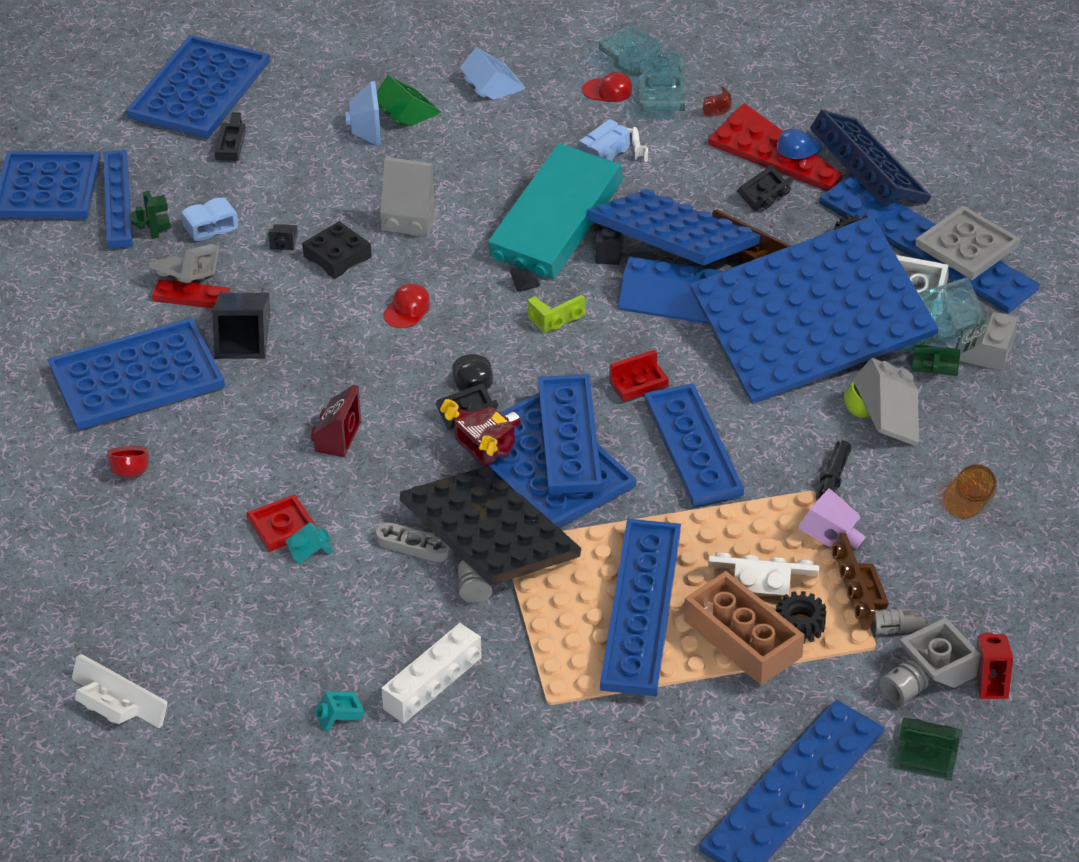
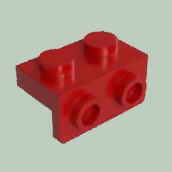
M655 350L610 364L609 383L623 402L645 395L648 392L669 387L668 377L657 364L658 354Z

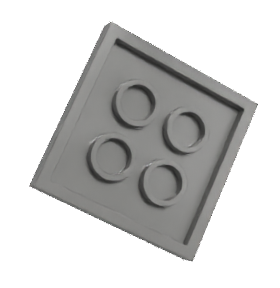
M962 206L916 238L915 246L973 280L1019 247L1020 238L969 208Z

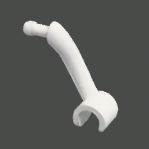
M636 127L633 129L628 128L630 133H632V144L635 149L634 160H637L639 156H644V162H647L648 148L640 145L638 129Z

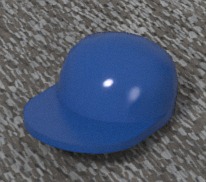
M790 128L780 134L777 151L782 156L788 158L803 159L821 151L823 144L821 140L806 134L802 130Z

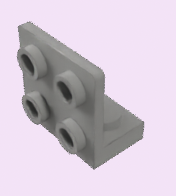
M209 244L185 250L182 258L172 256L149 262L148 267L157 270L156 273L159 275L175 276L177 281L183 283H191L192 280L196 279L203 280L205 277L215 274L220 247Z

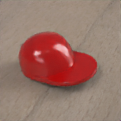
M612 72L604 76V78L587 81L582 87V92L586 97L593 100L621 102L632 95V82L626 74Z
M418 284L401 285L397 288L392 303L384 312L386 323L395 328H408L417 324L430 308L429 293L423 286Z
M123 446L107 450L109 467L115 475L131 478L141 475L147 470L149 455L146 447Z

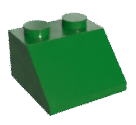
M387 75L376 91L378 103H380L378 107L387 114L391 113L392 116L390 118L399 125L405 123L413 126L441 113L417 89L390 75Z

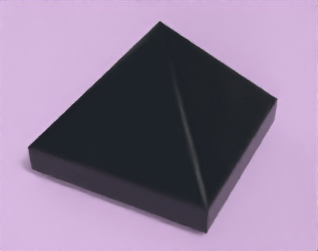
M511 268L510 274L518 292L540 286V282L515 268Z

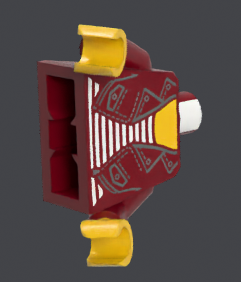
M446 399L443 402L440 411L445 413L444 416L447 420L453 419L455 421V439L481 464L486 467L498 457L506 458L509 456L515 444L514 428L521 425L520 418L515 412L503 416L494 407L467 412L460 409L458 404L452 400Z

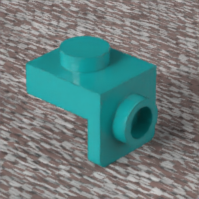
M311 522L285 541L294 560L298 563L305 561L320 548L328 554L333 552L329 543L332 540L329 533L323 527L319 529Z

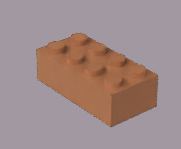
M727 571L685 597L684 621L760 685L802 658L804 634Z

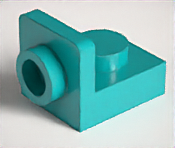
M325 691L315 710L316 718L319 720L323 731H330L335 720H361L365 713L356 692Z

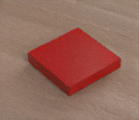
M295 494L246 513L249 523L268 552L287 546L285 541L309 522L315 525Z

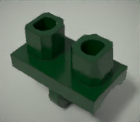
M150 191L142 192L145 210L141 206L136 207L135 211L130 214V222L138 226L139 229H144L145 225L150 228L152 239L159 238V231L171 229L167 213L156 215V213L168 211L167 201L164 195L152 197Z
M914 345L912 371L932 373L933 376L938 374L958 376L961 349Z

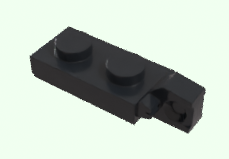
M232 112L230 122L222 123L215 149V160L239 161L246 133V126L242 124L240 112Z

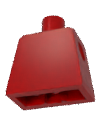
M991 632L980 634L977 637L976 650L981 654L977 674L980 699H1009L1013 654L1007 635L993 634ZM991 669L997 671L995 678H990L989 674H992Z

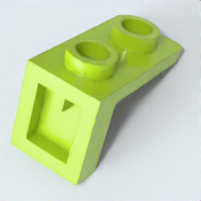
M579 295L552 309L536 296L527 300L528 318L544 333L559 329L562 325L572 320H577L586 314V298L583 295Z

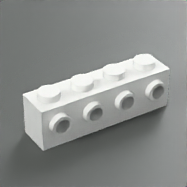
M461 623L456 625L381 688L383 709L404 724L481 659V636Z

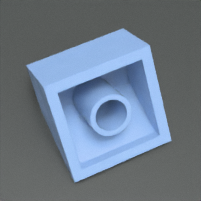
M477 47L460 67L465 74L464 79L475 86L474 91L483 98L488 96L494 100L526 88L505 63Z

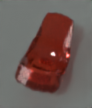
M723 86L721 87V94L704 98L702 108L706 117L725 114L732 107L731 94Z

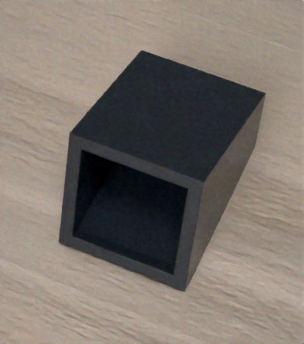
M219 293L212 310L215 359L265 358L270 322L269 293Z

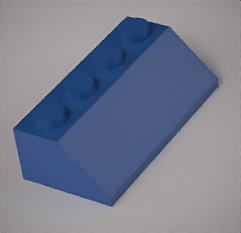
M629 257L623 275L618 310L709 324L691 291L690 284L723 271Z

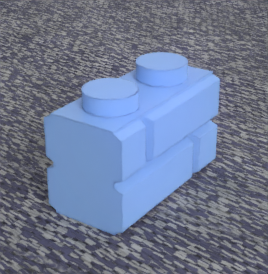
M609 119L578 142V150L612 161L616 155L626 152L629 148L630 131L628 128L618 125V123Z

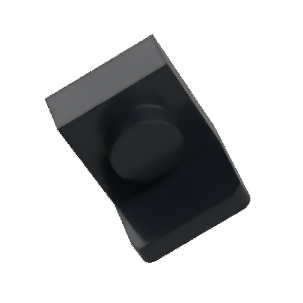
M274 224L273 229H269L268 233L270 249L294 250L298 235V225Z

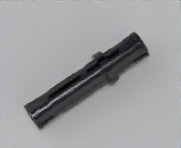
M841 440V443L839 441L836 442L827 469L820 477L821 485L816 494L817 501L828 488L835 493L836 489L840 487L842 481L840 477L852 449L849 442Z

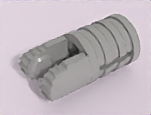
M917 609L876 610L871 626L874 635L900 634L921 630L925 627L926 621Z

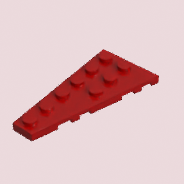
M745 103L708 139V145L767 168L772 165L779 173L789 177L792 176L797 180L825 191H829L842 180V173L816 154L803 159H792L782 156L777 151V143L783 130Z

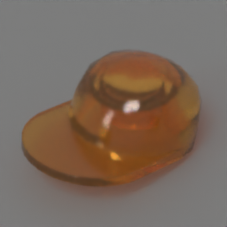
M981 464L965 467L945 492L944 504L948 512L962 519H968L977 515L986 503L994 498L997 492L998 483L994 473L988 467Z

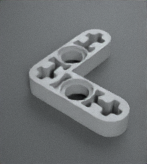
M383 523L376 529L377 543L386 549L434 562L447 560L453 551L434 532L428 533L395 523ZM410 540L420 541V543L415 546H410L407 544V542Z

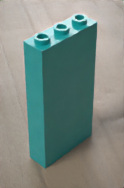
M558 143L489 239L490 256L499 262L505 261L513 264L518 269L535 272L540 277L555 279L594 223L586 219L587 210L597 207L598 204L608 203L623 182L622 165Z

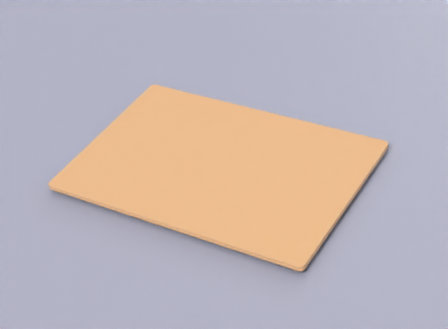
M814 491L638 518V520L681 524L658 687L744 672L684 621L685 597L725 571L735 577V569L708 567V557L715 556V553H728L731 555V558L742 559L743 555H753L763 561H770V558L777 557L786 559V563L810 560L814 562V565L819 566L818 576L795 574L790 576L789 597H791V592L796 591L797 595H801V591H805L808 597L810 593L815 594V600L818 597L822 599V604L825 603L827 611L824 633H821L820 638L815 637L813 642H809L808 639L805 640L802 658L795 663L871 651L876 648V642L870 627L868 630H862L859 620L855 617L852 601L847 596V588L844 580L840 577L836 559L832 556V549L797 528L810 508L817 502ZM627 520L564 530L563 532L581 547L580 557L512 579L544 696L549 705L620 694L619 692L600 691V680ZM756 595L775 611L779 599L783 600V597ZM802 614L791 616L792 618L797 620L810 619L808 616Z

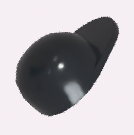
M469 354L459 357L454 362L453 374L455 383L462 391L482 383L487 390L493 384V371L487 358L477 354Z

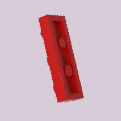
M159 279L152 293V300L154 302L213 309L219 293H230V288Z

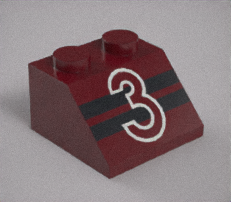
M352 385L330 399L326 409H322L320 421L317 426L313 427L311 433V441H314L315 452L340 457L346 456L361 424L359 386Z

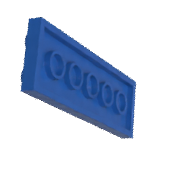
M590 375L538 377L548 493L563 494L602 491Z
M694 383L645 393V403L693 507L744 496V487Z

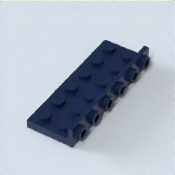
M820 110L810 130L882 206L888 207L893 198L898 200L904 198L912 203H928L932 196L857 118Z

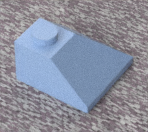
M373 81L349 101V111L345 112L346 126L351 125L352 134L379 146L381 145L379 107L376 84Z

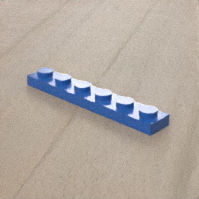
M127 150L103 152L108 249L131 247L132 228L130 222L131 209Z

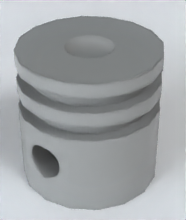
M462 560L458 565L460 597L469 603L486 601L492 595V585L490 586Z
M905 660L898 667L880 679L879 685L885 698L895 706H902L927 688L928 678L919 664L912 660Z

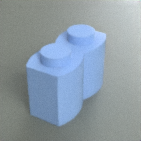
M215 198L204 205H193L181 212L183 226L194 241H203L216 234H223L238 227L237 213L226 198Z

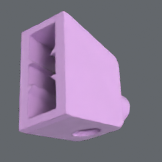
M829 488L810 508L797 527L831 549L840 533L847 534L850 545L856 550L866 538L865 535L854 528L861 518L860 515Z

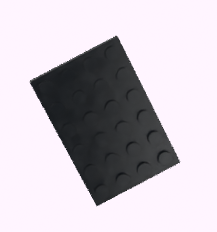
M480 467L472 471L459 473L455 476L400 491V501L490 586L578 558L581 555V547L524 496L518 494L506 481L499 478L490 467Z

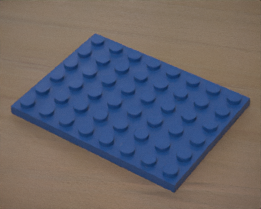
M873 216L690 284L696 301L751 404L938 334L939 329Z

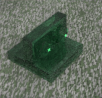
M903 717L894 769L952 781L963 730L948 725H939L919 719Z

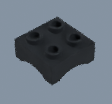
M340 221L302 243L303 257L321 266L333 279L343 275L351 266L365 262L372 257L371 243Z

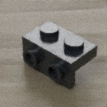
M771 165L740 186L737 193L756 212L762 207L765 209L769 208L776 201V197H785L792 190L790 185L795 179L790 176L785 180Z
M483 383L436 401V406L448 430L455 428V421L453 419L447 420L444 416L445 413L440 411L446 399L454 401L460 409L467 412L480 411L488 407L497 409L498 407L497 400H491Z

